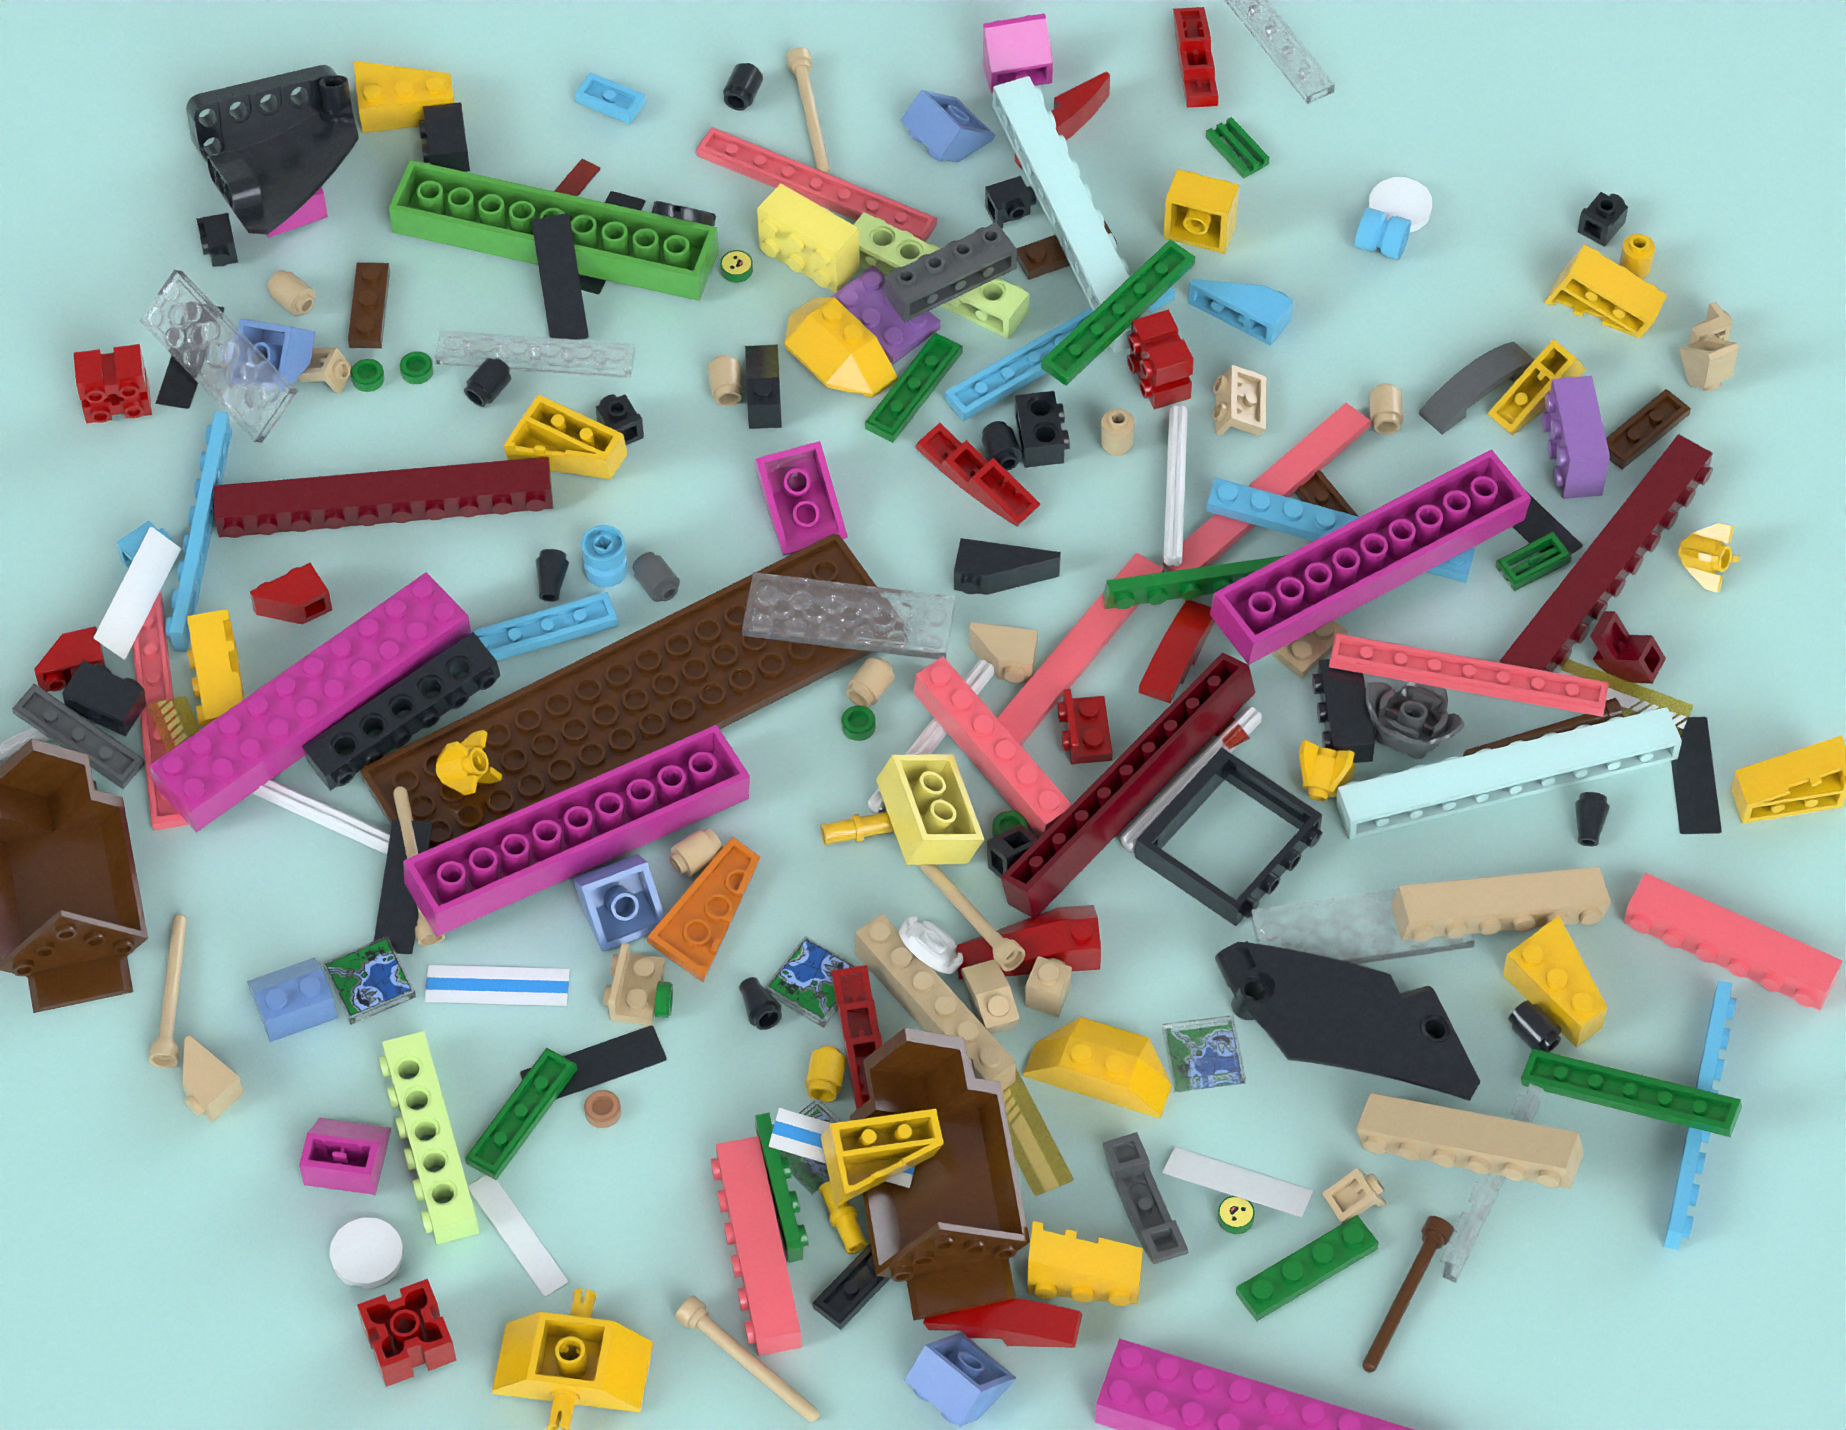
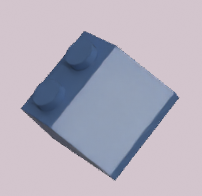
M925 90L919 92L900 120L909 128L908 134L916 141L924 143L929 148L927 150L928 154L940 162L944 160L959 162L991 142L996 136L957 97Z
M240 319L229 384L285 393L310 365L316 332L290 326Z
M639 854L572 878L583 912L603 952L620 946L621 943H627L649 935L665 916L648 862Z
M315 957L247 981L270 1042L338 1018L334 997L323 969Z
M962 1332L925 1345L904 1381L914 1388V1393L919 1398L929 1401L937 1407L948 1422L961 1427L978 1420L1014 1383L1016 1377Z

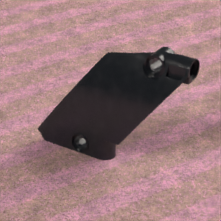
M1248 941L1236 942L1221 950L1215 956V961L1223 978L1234 995L1231 1007L1235 1015L1244 1020L1255 1019L1288 1060L1334 1066L1378 1075L1439 1091L1467 1101L1471 1100L1481 1082L1436 992L1431 986H1423L1400 993L1391 974L1321 955L1282 947L1248 943Z

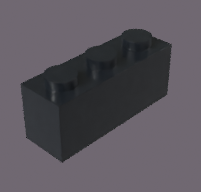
M1330 659L1319 660L1318 673L1312 674V686L1314 694H1320L1321 702L1317 703V717L1319 723L1325 724L1326 730L1322 732V747L1337 752L1349 750L1354 752L1353 763L1373 762L1375 740L1370 713L1366 705V688L1363 673L1330 668Z

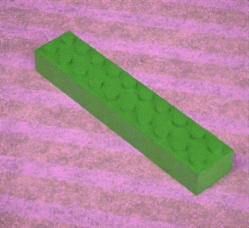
M414 160L409 161L389 206L392 233L538 265L532 220L568 213L570 215L580 275L697 301L701 299L719 252L717 227Z

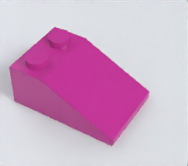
M820 441L755 459L754 467L783 555L798 552L832 534H838L842 539L848 538Z

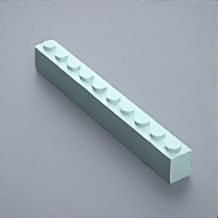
M1029 76L994 86L993 108L1094 311L1129 278L1127 262L1124 258H1119L1116 252L1115 238L1112 233L1107 234L1104 228L1103 214L1099 208L1095 209L1092 203L1090 188L1087 184L1082 183L1078 164L1075 159H1070L1066 140L1063 135H1058L1054 116L1051 111H1046L1044 107V98L1040 88L1034 87ZM1148 308L1139 318L1151 315L1150 309ZM1132 324L1110 344L1113 353L1130 348L1128 335H1131Z
M1668 707L1657 710L1646 709L1636 715L1624 718L1613 717L1606 722L1591 726L1587 724L1581 725L1571 731L1562 733L1552 732L1545 734L1541 738L1529 741L1519 740L1497 749L1486 748L1475 754L1460 758L1453 756L1439 763L1427 766L1423 764L1416 765L1409 770L1394 774L1390 772L1383 773L1376 778L1361 782L1350 781L1338 787L1336 808L1347 837L1350 840L1678 759L1682 740Z

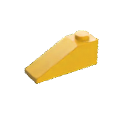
M1553 339L1487 414L1511 435H1514L1546 409L1545 394L1550 393L1552 379L1580 377L1586 368L1574 355Z

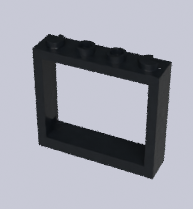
M1221 747L1136 839L1135 858L1222 918L1237 926L1244 917L1250 918L1259 905V900L1265 893L1270 895L1277 888L1282 874L1286 870L1292 871L1297 866L1302 856L1301 853L1308 846L1312 848L1316 845L1323 833L1321 831L1322 814ZM1224 780L1299 829L1237 900L1162 850L1165 844Z

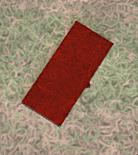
M581 159L554 192L578 197L601 168Z
M1232 717L1215 734V736L1220 737V735L1235 721L1234 717ZM1238 723L1221 740L1228 749H1231L1249 740L1250 737Z

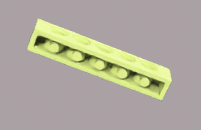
M865 212L854 223V226L859 228L860 266L865 269L874 265L887 275L895 268L903 267L916 261L922 255L931 254L940 249L934 244H928L914 237L908 231H902L887 224L883 219L873 217ZM996 278L940 306L1009 339L1029 313V293L1018 285H1012L1000 278Z
M421 1031L383 1041L385 1055L378 1057L383 1078L391 1077L393 1086L387 1087V1092L392 1109L399 1107L401 1117L395 1118L400 1139L407 1138L410 1148L404 1149L408 1169H416L418 1179L412 1180L417 1202L424 1200L427 1211L421 1212L426 1233H434L437 1245L479 1234L476 1213L425 1032ZM407 1074H416V1076L411 1079L403 1078ZM417 1104L426 1105L425 1107L419 1110L411 1109L413 1106ZM425 1135L434 1136L432 1139L427 1141L420 1140V1138ZM433 1166L443 1167L437 1172L428 1171ZM443 1197L452 1198L447 1203L437 1202L440 1198Z

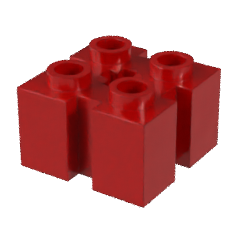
M1169 309L1132 320L1131 335H1128L1130 355H1127L1128 367L1132 374H1137L1142 396L1145 399L1149 398L1154 410L1191 399L1192 381L1189 376L1193 375L1194 358L1185 340H1181L1178 334L1179 329Z
M140 344L113 347V353L101 354L100 349L73 353L76 386L79 398L82 400L86 424L104 423L113 420L112 415L124 414L126 418L152 415L149 380L146 368H144Z
M428 1279L400 1288L401 1297L388 1302L384 1294L357 1304L362 1327L369 1345L374 1351L376 1363L386 1387L414 1377L412 1368L426 1364L428 1371L457 1361L453 1341L443 1316L440 1317L438 1303Z

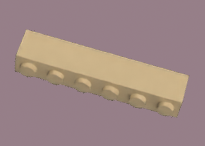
M1600 866L1402 885L1398 887L1391 902V907L1401 941L1415 940L1422 942L1434 937L1448 936L1449 938H1459L1465 934L1475 933L1491 935L1505 930L1522 932L1535 927H1543L1558 915L1564 925L1575 923L1591 925L1602 921L1611 901Z
M883 913L855 932V954L867 965L869 970L924 1031L964 1038L967 1057L973 1059L976 1078L1001 1082L1002 1091L1015 1083L1016 1061L941 977L906 947L901 940L897 928Z
M1370 1093L1356 1128L1363 1149H1367L1375 1154L1388 1153L1399 1155L1411 1161L1419 1159L1434 1162L1447 1168L1455 1166L1470 1169L1478 1174L1491 1173L1505 1176L1513 1181L1527 1180L1541 1183L1549 1188L1563 1187L1571 1189L1584 1154L1579 1132Z

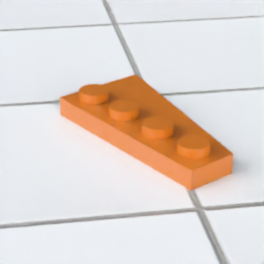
M732 837L648 935L647 943L698 980L704 982L755 873L760 856Z

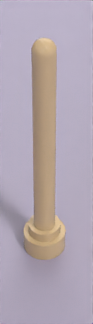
M794 48L786 54L787 66L789 71L797 77L817 170L829 174V162L809 77V72L813 65L811 53L807 48Z
M399 786L395 788L393 795L408 859L417 855L418 849L411 822L413 817L408 793L404 787ZM418 907L420 919L415 927L417 943L425 946L443 941L445 933L436 937Z
M918 865L993 947L994 960L1003 970L1011 971L1023 962L1025 958L1024 949L1015 940L1003 938L936 865Z
M182 914L175 915L172 922L159 1037L150 1046L149 1062L159 1068H171L178 1063L179 1047L176 1045L173 1036L187 919Z
M696 1296L689 1297L680 1306L675 1319L686 1328L692 1327L694 1330L700 1329L807 1421L815 1422L818 1420V1409L708 1317L709 1312L706 1311V1305Z

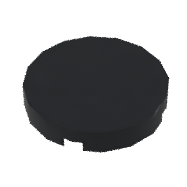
M661 201L654 202L652 209L654 214L713 227L717 217L714 213Z

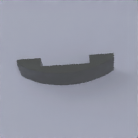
M1515 342L1496 347L1475 359L1447 381L1420 409L1419 415L1440 434H1443L1466 417L1468 408L1509 379L1515 382L1535 359Z
M1135 1132L1103 1142V1149L1119 1196L1131 1225L1151 1262L1157 1264L1188 1254L1187 1245L1176 1220L1172 1221L1150 1171V1161L1138 1133Z

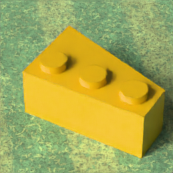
M353 60L362 133L419 127V120H425L424 106L454 103L451 73Z
M1584 244L1558 275L1544 303L1554 306L1558 302L1574 308L1573 314L1580 317H1583L1584 313L1603 319L1602 325L1641 338L1654 323L1667 294L1657 289L1653 284L1637 277L1627 268L1606 258L1599 251Z
M540 394L536 396L503 445L507 460L549 457L550 471L611 479L628 454L622 433Z
M228 609L187 616L192 649L187 650L190 669H196L197 677L191 678L195 698L201 697L202 705L196 706L199 726H207L245 699L237 646Z
M1842 735L1735 770L1731 792L1742 824L1843 807L1846 798V745Z
M1558 915L1506 955L1503 977L1532 1004H1538L1562 1028L1561 1033L1577 1048L1603 1028L1607 1005Z
M936 1109L830 1123L820 1137L835 1207L933 1157L944 1144Z
M1032 1222L1027 1294H1035L1043 1299H1052L1056 1296L1067 1297L1082 1303L1097 1300L1107 1301L1115 1306L1138 1305L1143 1248L1101 1237L1097 1239V1243L1077 1239V1231L1065 1229L1064 1235L1043 1230L1044 1223Z

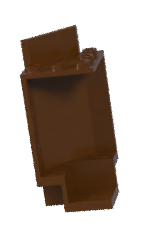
M31 738L0 766V971L28 978L33 1013L132 993L133 987L127 956L148 939L123 797L97 790L96 781L92 777L89 755Z
M903 1028L863 1060L870 1100L850 1115V1121L936 1109L944 1144L933 1157L915 1166L910 1188L885 1181L862 1193L876 1276L889 1277L896 1282L907 1281L913 1321L1015 1299L1009 1258L1014 1257L1018 1250L1030 1243L1001 1082L976 1078L973 1059L967 1057L964 1038Z

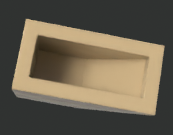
M1707 337L1679 348L1689 386L1702 388L1703 391H1710L1721 387L1722 381L1732 378L1739 350L1738 344L1736 342Z
M970 622L969 646L981 660H985L994 666V675L998 679H1004L1012 683L1028 682L1034 674L1038 651V630Z
M990 960L962 968L961 972L974 1014L991 1034L1016 1028L1020 1021L1019 1013L1011 987L999 964L995 960Z
M188 1035L184 1039L183 1087L187 1098L185 1104L195 1115L201 1116L203 1114L213 1123L244 1094L240 1077L192 1036Z

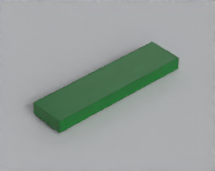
M934 333L865 421V429L894 443L961 356L963 346Z
M546 1047L465 1157L466 1164L497 1180L577 1071V1064Z

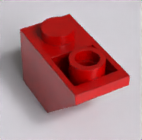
M311 563L293 568L287 574L270 582H264L256 589L250 591L253 609L258 616L303 625L333 610L329 590Z
M96 626L61 634L34 668L40 688L46 692H56L66 688L83 660L92 665L98 663L106 667L101 643L94 639L97 632Z

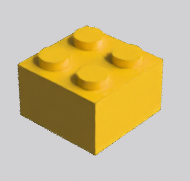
M1177 169L1166 196L1163 238L1225 254L1236 227L1239 185L1227 180H1219L1200 175L1196 172Z

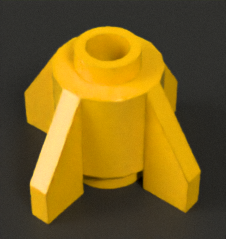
M1724 523L1712 525L1691 533L1680 543L1678 555L1683 566L1704 589L1720 592L1723 575L1716 573L1718 571L1725 572L1730 562H1739L1740 556L1732 554L1731 547L1724 543H1731L1734 529L1732 525Z
M486 731L473 732L463 742L459 743L456 741L445 746L436 762V774L444 785L463 795H469L476 792L477 782L491 784L501 781L502 774L493 767H489L487 755L482 750L486 744L488 734Z
M1302 740L1299 759L1303 777L1302 789L1308 792L1307 797L1326 802L1328 797H1336L1338 787L1348 783L1353 777L1356 766L1353 763L1355 753L1350 750L1337 752L1328 748H1319V746L1307 740Z

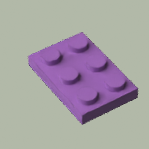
M872 265L831 297H835L877 337L887 358L894 365L940 329V320L928 311L904 323L884 296L885 274Z

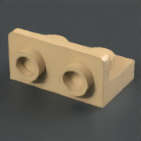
M1231 365L1223 375H1219L1216 378L1213 386V392L1216 394V404L1213 411L1216 434L1223 435L1229 427L1260 436L1266 430L1267 376Z
M1333 620L1272 652L1271 656L1303 679L1319 664V660H1323L1332 652L1335 633L1347 635L1348 631Z
M621 943L619 954H613L610 974L614 975L612 985H606L603 1005L609 1008L611 1021L652 1026L655 1015L656 988L658 981L663 980L666 966L665 958L630 953L629 944Z

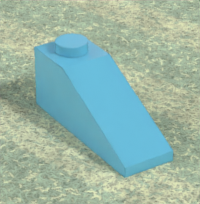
M1192 279L1189 283L1188 304L1270 346L1292 319L1293 300L1284 293L1275 291L1267 286Z

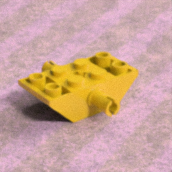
M583 1288L574 1290L570 1315L537 1312L507 1322L505 1325L492 1394L552 1401L547 1430H558L559 1426L562 1428L561 1430H571L570 1426L575 1405L641 1412L653 1341L615 1321L592 1318L597 1294L589 1289H586L585 1299L582 1296Z

